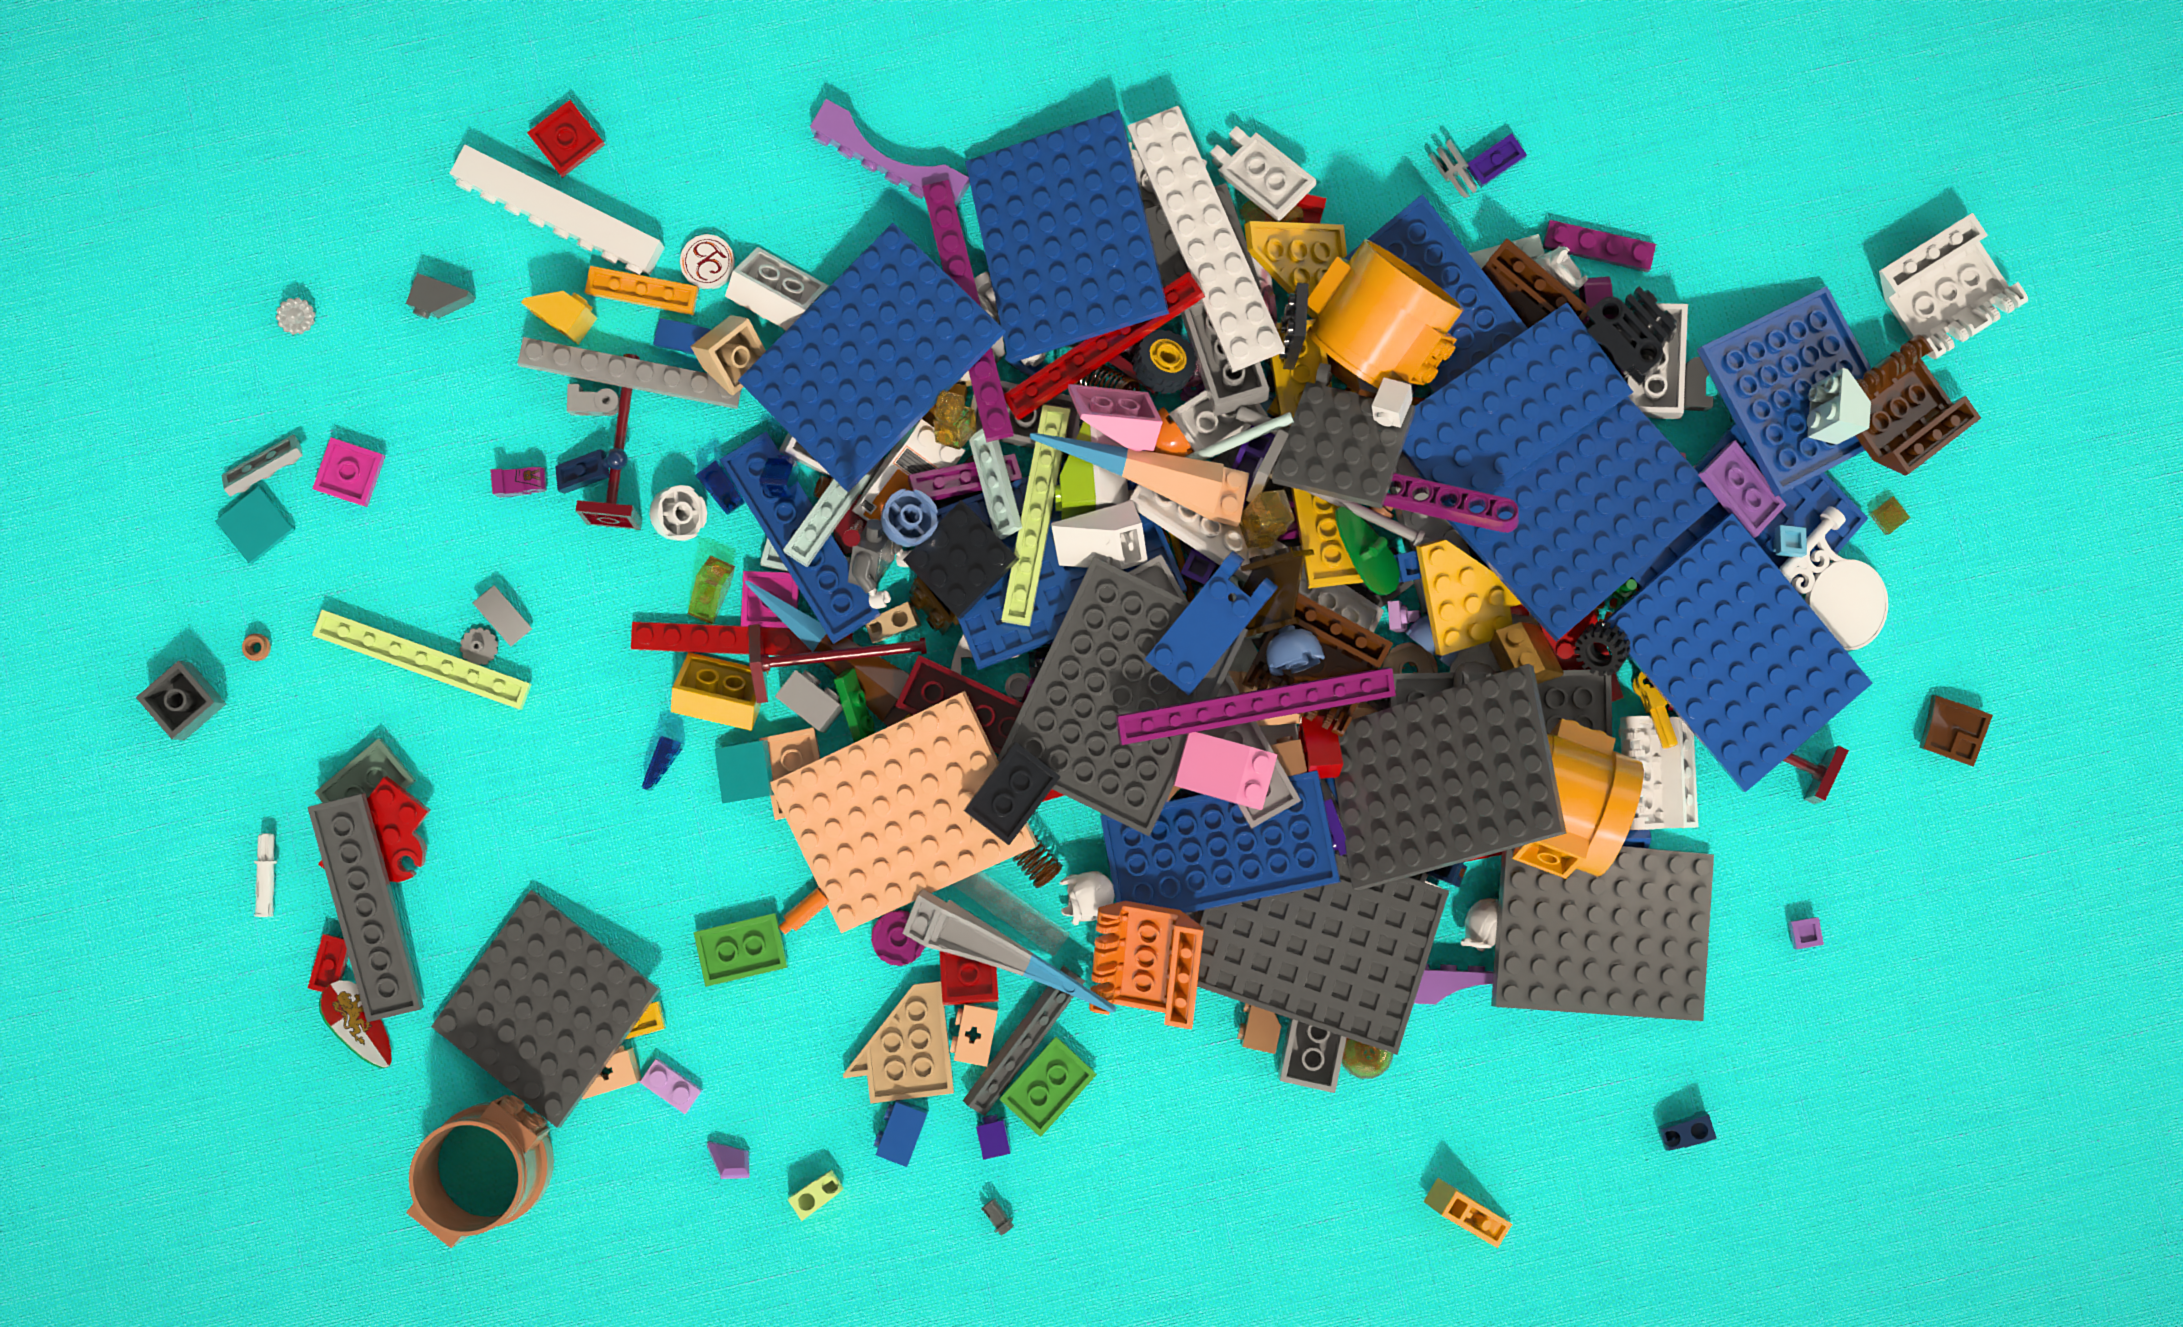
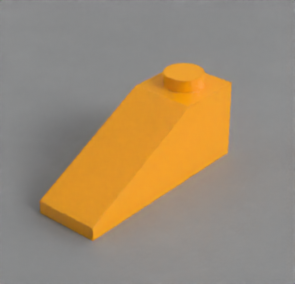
M1437 1178L1423 1201L1440 1215L1497 1248L1512 1226L1509 1221L1440 1178Z

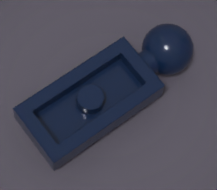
M612 448L608 452L599 449L556 465L557 490L566 494L609 478V467L614 470H620L626 466L628 462L626 452L621 448Z

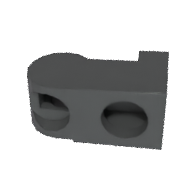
M1694 357L1685 363L1684 410L1708 411L1713 407V396H1706V378L1709 372L1700 357Z

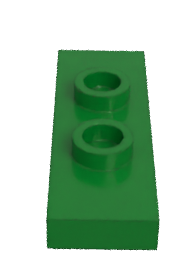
M846 669L834 679V683L855 743L875 733L874 722L869 715L866 697L861 690L855 669Z

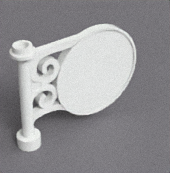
M1829 506L1820 515L1822 522L1806 538L1807 555L1802 558L1790 556L1779 570L1790 583L1792 581V586L1798 593L1806 594L1805 602L1845 650H1855L1869 644L1880 633L1887 617L1888 595L1884 582L1871 566L1858 560L1844 559L1835 554L1827 544L1825 534L1830 529L1838 530L1845 522L1844 515L1838 509ZM1816 544L1820 550L1812 552L1811 560L1814 562H1819L1821 559L1820 565L1818 567H1816L1810 560V551L1814 548ZM1801 574V575L1804 576V578H1805V584H1804L1803 587H1801V582L1804 581V578H1803V577H1796V578L1793 579V577H1794L1795 575Z

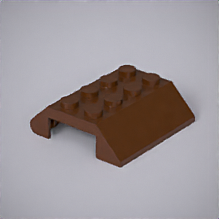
M1508 238L1505 239L1482 268L1483 272L1528 329L1565 303L1569 304L1581 322L1587 316L1586 313L1591 309Z
M1915 335L1900 347V352H1892L1863 374L1864 379H1856L1861 389L1871 401L1869 428L1855 435L1874 462L1905 476L1981 419L1966 395L1951 402L1921 358L1933 351L1922 335Z
M1298 593L1294 618H1298L1299 623L1293 624V626H1295V629L1310 631L1319 640L1325 658H1319V664L1297 673H1292L1291 670L1286 669L1282 670L1284 675L1281 676L1270 674L1266 659L1267 646L1272 638L1279 635V629L1272 630L1267 634L1242 684L1253 689L1260 678L1262 680L1257 690L1267 689L1270 679L1278 683L1279 686L1378 669L1381 667L1393 643ZM1359 703L1326 708L1329 711L1322 721V727L1328 729L1335 718L1336 721L1331 732L1342 737ZM1319 710L1309 711L1306 719L1312 721Z

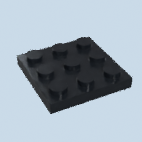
M962 500L938 523L930 538L917 545L903 559L959 619H962L1020 560Z

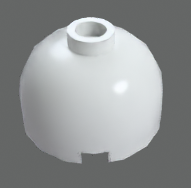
M683 485L672 486L663 489L654 497L650 505L649 515L651 523L658 534L666 539L685 541L698 535L697 533L700 528H703L706 523L707 509L705 501L701 496L698 497L693 488Z

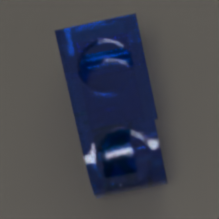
M716 460L696 474V477L727 515L746 503Z

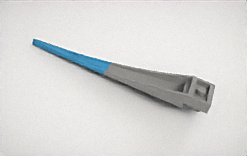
M924 889L918 894L902 934L927 948L998 967L1068 993L1108 1012L1114 1013L1116 1011V1006L953 901L945 902Z

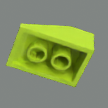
M1085 421L1083 422L1076 440L1091 442L1090 424ZM1070 454L1060 474V485H1055L1056 511H1061L1062 520L1096 510L1093 464Z

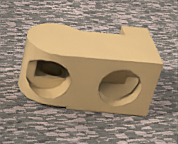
M906 602L882 613L865 626L872 643H877L922 625L914 605L911 602Z

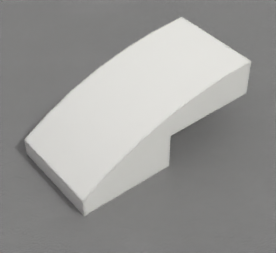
M964 635L957 646L951 665V670L961 674V658H972Z

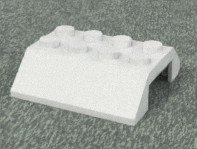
M1973 213L1879 271L1885 302L1910 339L1915 335H1922L1933 349L1927 355L1932 359L1939 358L1946 353V350L1950 351L1955 347L1953 339L1946 333L1964 342L1969 337L1990 326L1992 322L2000 319L2001 315L1997 308L2005 311V313H2010L2028 301V296L2019 282L2009 287L1980 243V240L1988 235Z
M1627 716L1620 718L1621 754L1641 761L1644 767L1642 791L1629 830L1698 827L1694 733L1680 717H1669L1678 744L1667 749L1662 748L1652 718H1649V716Z

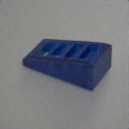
M665 736L659 738L641 786L643 789L653 790L682 751L685 743Z

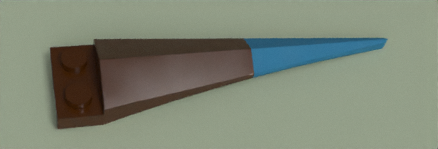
M745 581V584L812 652L862 647L846 637L833 644L819 621L750 581ZM879 656L823 662L836 676H839L846 669L854 668L861 690L866 697V706L888 727L902 721L909 714V712L895 705L910 674Z

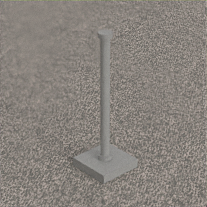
M1278 430L1258 469L1246 501L1257 505L1269 479H1272L1289 433ZM1308 492L1338 507H1345L1357 516L1414 542V546L1420 545L1425 535V531L1420 530L1418 532L1358 503Z

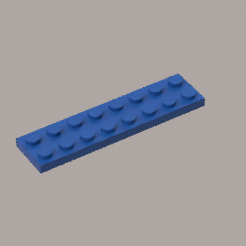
M767 431L719 459L833 644L881 615L878 609L870 606L868 593H865L861 586L848 582L850 564L832 535L829 536L808 567H805L784 553L783 549L814 506Z

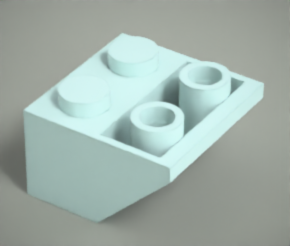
M1842 368L1811 386L1809 391L1810 411L1807 417L1809 438L1839 444L1869 428L1871 401L1848 369Z

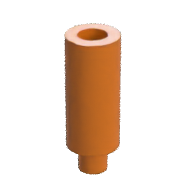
M819 887L814 889L783 916L785 921L779 925V928L785 935L792 929L795 931L800 929L827 906L829 901L822 894Z

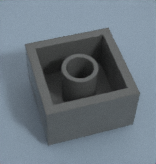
M179 660L136 697L171 739L184 741L227 704L192 663Z

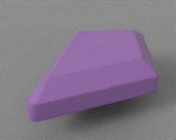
M712 1141L707 1142L708 1151L721 1179L749 1178L748 1150Z

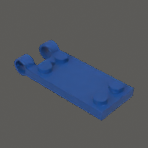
M1232 551L1226 557L1214 575L1145 658L1148 663L1189 696L1278 588L1276 584L1266 578L1253 595L1249 597L1229 579L1245 560L1235 551ZM1231 593L1236 595V600L1233 602L1228 600V595Z

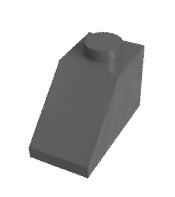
M417 273L405 304L413 309L412 313L421 318L429 319V316L441 318L474 303L476 297L467 290Z

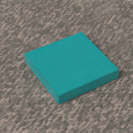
M259 486L215 520L250 564L256 562L295 531L294 527Z
M767 740L715 749L722 803L774 795L770 783L773 781Z

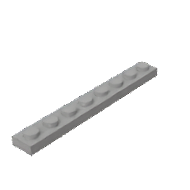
M523 337L517 362L519 367L738 409L742 391L741 389L735 395H730L708 373Z

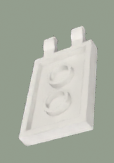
M1237 126L1229 133V136L1233 139L1231 144L1239 149L1232 157L1219 145L1210 152L1211 156L1214 157L1212 160L1213 164L1220 168L1218 170L1219 175L1277 222L1316 185L1314 177L1258 133H1255L1250 138Z

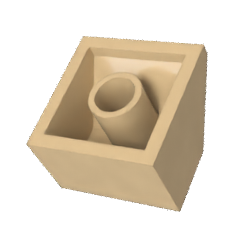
M733 315L727 317L691 345L702 368L730 395H735L744 387L738 380L766 352L749 319Z

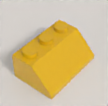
M688 652L672 687L671 712L752 731L761 703L756 702L750 666Z

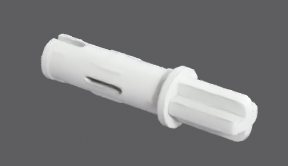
M261 833L258 835L257 860H254V864H257L255 917L274 916V864H277V860H274L275 836L271 833Z

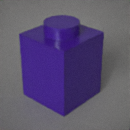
M997 1114L981 1117L982 1122L977 1123L976 1130L983 1160L1011 1154L1012 1149L1005 1118H998Z

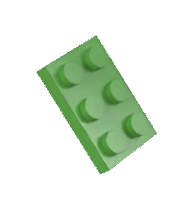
M777 913L693 932L705 987L788 968Z
M1055 1036L1004 1092L999 1100L1041 1137L1096 1077L1097 1073Z

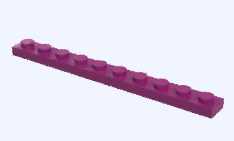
M949 180L922 186L943 271L981 307ZM991 347L968 370L986 443L1014 436Z
M1390 667L1115 716L1119 744L1125 745L1396 696L1393 670Z

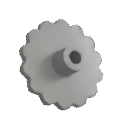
M299 297L294 299L288 298L287 301H282L280 307L276 309L277 314L275 318L278 320V326L282 327L284 332H290L292 335L297 333L303 334L305 331L310 330L311 325L315 323L314 317L316 315L313 312V306L309 305L305 299L301 300Z
M483 628L471 629L469 633L464 634V639L460 641L462 657L477 665H487L489 661L494 660V655L498 653L496 636L491 634L490 630H484Z

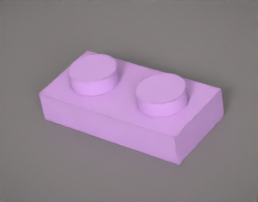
M658 1058L655 1059L640 1081L642 1085L684 1114L689 1111L703 1091Z

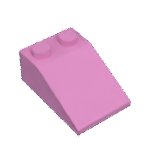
M1069 384L1068 391L1080 419L1126 448L1134 451H1154L1162 420L1148 392Z
M1198 732L1188 733L1173 786L1252 809L1262 810L1277 754Z

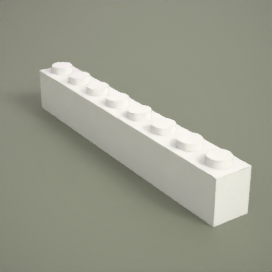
M464 145L450 171V175L456 180L455 184L463 190L471 192L474 189L481 193L480 197L492 204L498 201L505 205V210L516 216L523 213L529 216L528 221L541 228L547 225L553 228L552 232L565 240L568 237L578 240L577 245L583 249L592 252L594 248L602 252L601 257L614 264L618 260L626 264L625 268L636 275H641L643 272L650 276L665 248L660 240L467 145Z

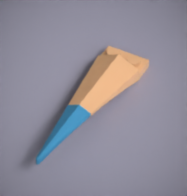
M1030 433L1029 437L1034 441L1120 475L1169 498L1211 521L1238 527L1240 524L1249 473L1224 467V464L1148 451H1134L1130 448Z

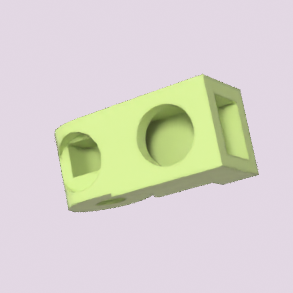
M830 1170L814 1182H810L788 1197V1201L801 1221H803L839 1194L844 1187L834 1172Z

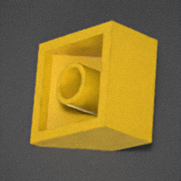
M564 291L527 297L521 302L535 316L578 345L597 320V317L591 312L593 307L575 292L571 296Z

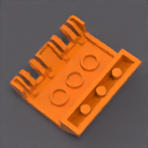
M1122 901L1099 907L1096 930L1105 935L1095 938L1091 980L1100 984L1092 986L1090 990L1111 1004L1165 1013L1164 1025L1192 1030L1204 928L1184 912L1177 909L1130 901ZM1089 1003L1090 1011L1106 1015L1110 1014V1012Z

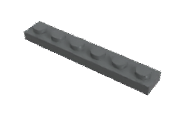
M1064 965L1060 969V971L1083 985L1085 983L1084 979ZM1048 986L962 1101L968 1107L985 1116L1074 996Z

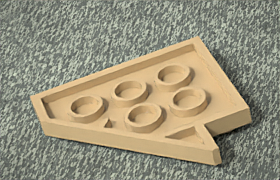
M941 981L914 984L844 1072L843 1078L867 1076L870 1103L954 1093L945 1006L942 1004Z

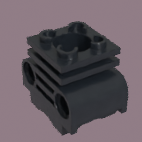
M1640 286L1635 289L1634 295L1630 293L1626 297L1625 304L1619 298L1613 296L1602 299L1586 313L1589 321L1584 324L1588 329L1587 333L1598 343L1624 380L1631 376L1639 386L1656 372L1663 355V347L1666 341L1669 343L1673 340L1677 329L1675 325L1677 321L1674 316L1667 310L1663 312L1655 304L1657 302L1656 297L1649 290L1644 291ZM1606 314H1611V315H1613L1615 318H1614V319H1608V318H1606L1604 315H1606ZM1641 355H1649L1652 357V360H1645Z

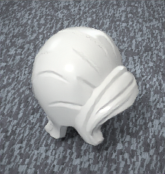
M1559 246L1553 251L1542 254L1535 260L1572 293L1583 286L1588 280L1587 275L1581 278L1578 267L1567 254L1569 251L1568 247Z
M1090 871L1079 875H1069L1060 881V885L1068 884L1067 892L1069 898L1068 906L1062 908L1061 912L1064 916H1073L1071 922L1075 926L1080 921L1097 920L1098 908L1114 903L1113 884L1108 877L1100 872Z
M1482 899L1469 909L1465 919V938L1461 940L1462 946H1473L1483 952L1485 948H1491L1496 944L1498 899Z

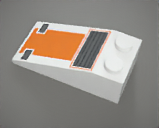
M920 419L892 448L852 511L867 522L871 519L880 520L882 508L892 494L901 489L911 491L908 482L910 474L955 466L965 450L926 421Z

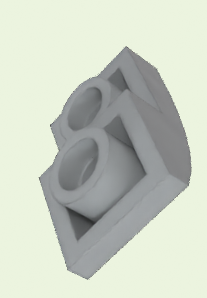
M495 585L472 602L509 646L514 645L532 630L530 625Z

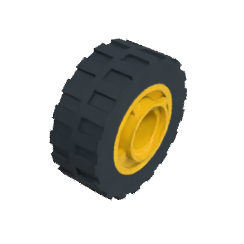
M1157 330L1145 336L1132 357V368L1138 380H1141L1145 387L1151 388L1154 392H1161V394H1172L1177 390L1180 391L1194 374L1197 366L1195 365L1197 357H1195V351L1189 345L1190 343L1184 340L1181 335L1172 333L1173 331Z

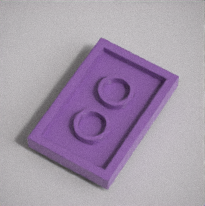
M1736 441L1727 444L1698 474L1726 511L1733 513L1753 538L1757 537L1786 506L1779 495L1774 496L1765 477Z

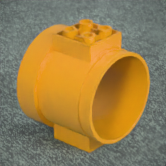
M1364 239L1350 260L1336 257L1308 297V306L1317 312L1318 316L1315 323L1309 327L1306 333L1316 345L1334 360L1378 389L1384 377L1399 382L1407 381L1408 383L1424 385L1425 383H1430L1438 373L1436 368L1440 362L1447 360L1455 349L1453 345L1457 339L1449 334L1448 331L1461 315L1464 308L1447 292L1415 268L1374 242Z
M1561 719L1550 734H1547L1567 834L1516 847L1512 859L1565 879L1575 869L1598 877L1603 875L1611 866L1629 832L1642 791L1644 767L1641 761L1613 751L1616 738L1608 736L1603 731L1583 727L1576 721Z

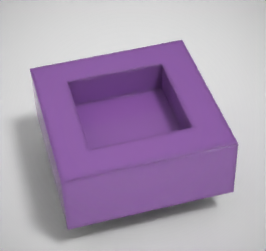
M1819 917L1788 921L1793 949L1824 945Z

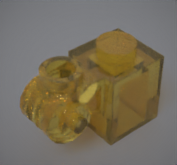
M942 391L937 399L934 411L936 418L933 420L935 442L958 450L976 433L975 409L964 406L965 400L963 396Z

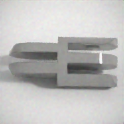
M1448 139L1445 144L1458 161V164L1453 161L1449 153L1441 145L1436 150L1448 167V171L1433 152L1428 156L1446 182L1451 181L1460 195L1468 198L1470 195L1458 178V175L1461 176L1473 193L1476 192L1477 185L1466 170L1468 167L1467 162L1451 139Z

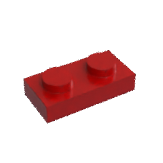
M330 934L322 935L308 989L322 992L329 984L339 980L342 981L349 957L344 938Z

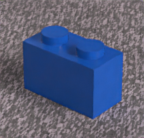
M897 1100L895 1105L889 1103L884 1116V1120L888 1121L885 1131L879 1130L873 1145L878 1148L875 1155L907 1167L929 1110L903 1100Z

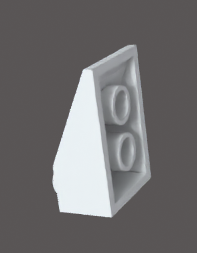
M1206 390L1169 413V417L1173 422L1175 421L1194 452L1246 431L1251 427L1250 424L1236 419L1239 409L1214 416ZM1260 403L1246 407L1268 416Z

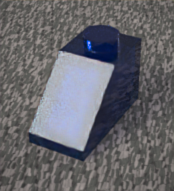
M777 455L776 458H767L759 479V483L767 497L795 500L799 466L795 460H792V457Z

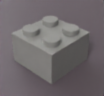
M795 670L775 697L818 731L826 733L843 711L840 697L828 687L825 690L820 688L819 684L821 681L810 672L804 670L801 673Z

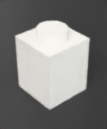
M1384 377L1372 404L1373 419L1384 426L1393 425L1401 428L1412 402L1411 385Z

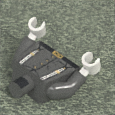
M871 519L867 522L860 534V542L852 548L848 576L849 583L861 586L865 593L870 594L869 604L875 609L886 607L885 603L891 601L889 593L887 591L877 592L876 586L894 561L895 554L898 566L909 567L903 559L912 551H903V546L897 545L890 540L884 533L881 521L878 519Z

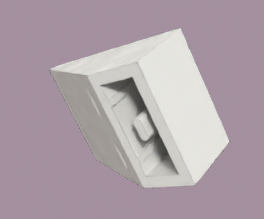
M1132 500L1051 523L1059 565L1089 568L1095 557L1122 570L1148 562L1142 522Z

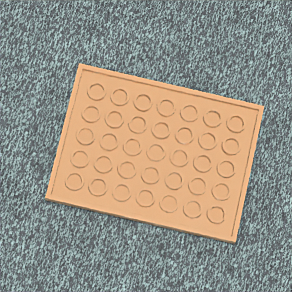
M965 691L770 782L772 791L822 894L829 901L827 905L841 933L915 901L922 889L933 893L1038 845L1028 822L1012 843L1007 845L963 811L999 763Z

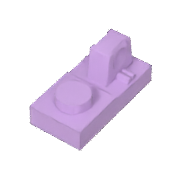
M1388 601L1390 630L1396 633L1407 632V624L1414 623L1421 617V611L1419 610L1408 611L1406 605L1402 604V602Z

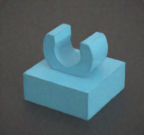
M1785 525L1776 527L1775 539L1773 540V550L1776 552V555L1800 558L1807 555L1806 528Z

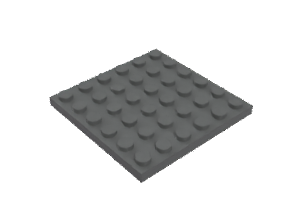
M531 890L431 1027L556 1128H560L655 999L661 988L539 893Z

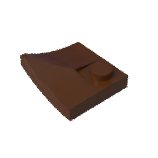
M1932 695L1928 718L1919 748L1974 767L1993 715L1946 698Z

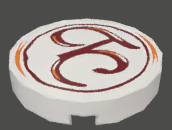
M705 234L696 236L687 242L681 252L680 265L682 273L689 283L700 289H716L726 284L731 278L732 272L735 269V257L726 241L718 236Z

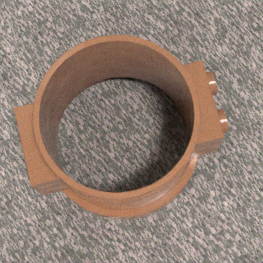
M505 1095L492 1102L479 1103L458 1112L440 1128L428 1135L413 1156L409 1170V1189L414 1203L406 1213L450 1248H453L468 1236L487 1232L497 1226H502L518 1219L540 1201L550 1184L554 1167L553 1148L548 1136V1132L551 1129L546 1126L547 1121L541 1115L535 1112L531 1114L523 1108L525 1106L524 1102L514 1095L510 1097ZM473 1125L488 1129L498 1135L512 1151L518 1168V1187L512 1204L504 1214L490 1217L470 1214L456 1205L446 1193L439 1176V1152L444 1140L456 1126Z

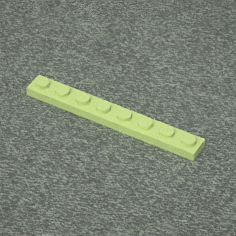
M1043 405L1038 433L1066 438L1071 410ZM1037 441L1035 443L1021 516L1022 529L1018 531L1014 552L1020 560L1011 568L1001 619L1002 622L1024 626L1031 625L1055 499V485L1058 483L1063 457L1062 451Z
M321 610L312 636L520 710L523 709L532 685L325 610Z

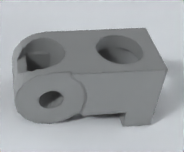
M568 384L567 412L570 415L613 416L618 413L620 397L613 390L606 388L598 392H583V388L579 384Z

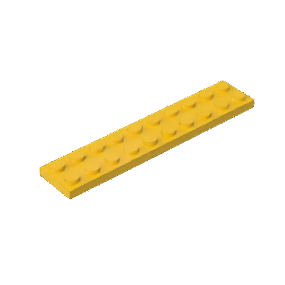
M1317 319L1307 320L1306 332ZM1274 323L1278 331V334L1281 338V341L1283 342L1284 333H1280L1281 323ZM1307 333L1294 370L1283 369V359H1279V354L1270 357L1279 416L1291 412L1294 418L1306 383L1316 382V374L1320 363L1328 364L1326 352L1316 345ZM1291 488L1300 544L1303 550L1313 549L1314 555L1304 558L1308 589L1362 583L1363 580L1355 569L1339 534L1335 511L1339 507L1304 490Z

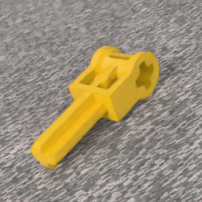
M1641 671L1633 680V690L1640 696L1646 714L1650 713L1662 748L1674 747L1678 744L1665 708L1668 702L1653 684L1651 686L1649 684L1644 685L1643 680H1649Z

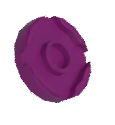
M896 910L888 912L878 919L872 929L871 942L874 951L882 961L889 965L903 966L912 963L921 956L925 949V946L902 934L911 913L909 911Z

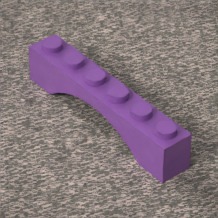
M828 99L824 101L810 125L814 135L813 138L818 143L826 147L830 144L838 148L837 152L843 157L850 160L852 157L858 159L865 169L873 173L877 170L885 174L884 178L890 183L897 186L900 183L909 188L908 191L912 195L920 199L924 196L922 186L949 180L957 209L970 186L969 177L945 164L938 166H913L886 157L874 149L861 135L850 112Z
M1426 964L1414 1004L1436 1005L1446 996L1458 990L1475 985L1493 984V971H1485V966L1468 965V970H1457V965L1440 964V969H1429V964Z

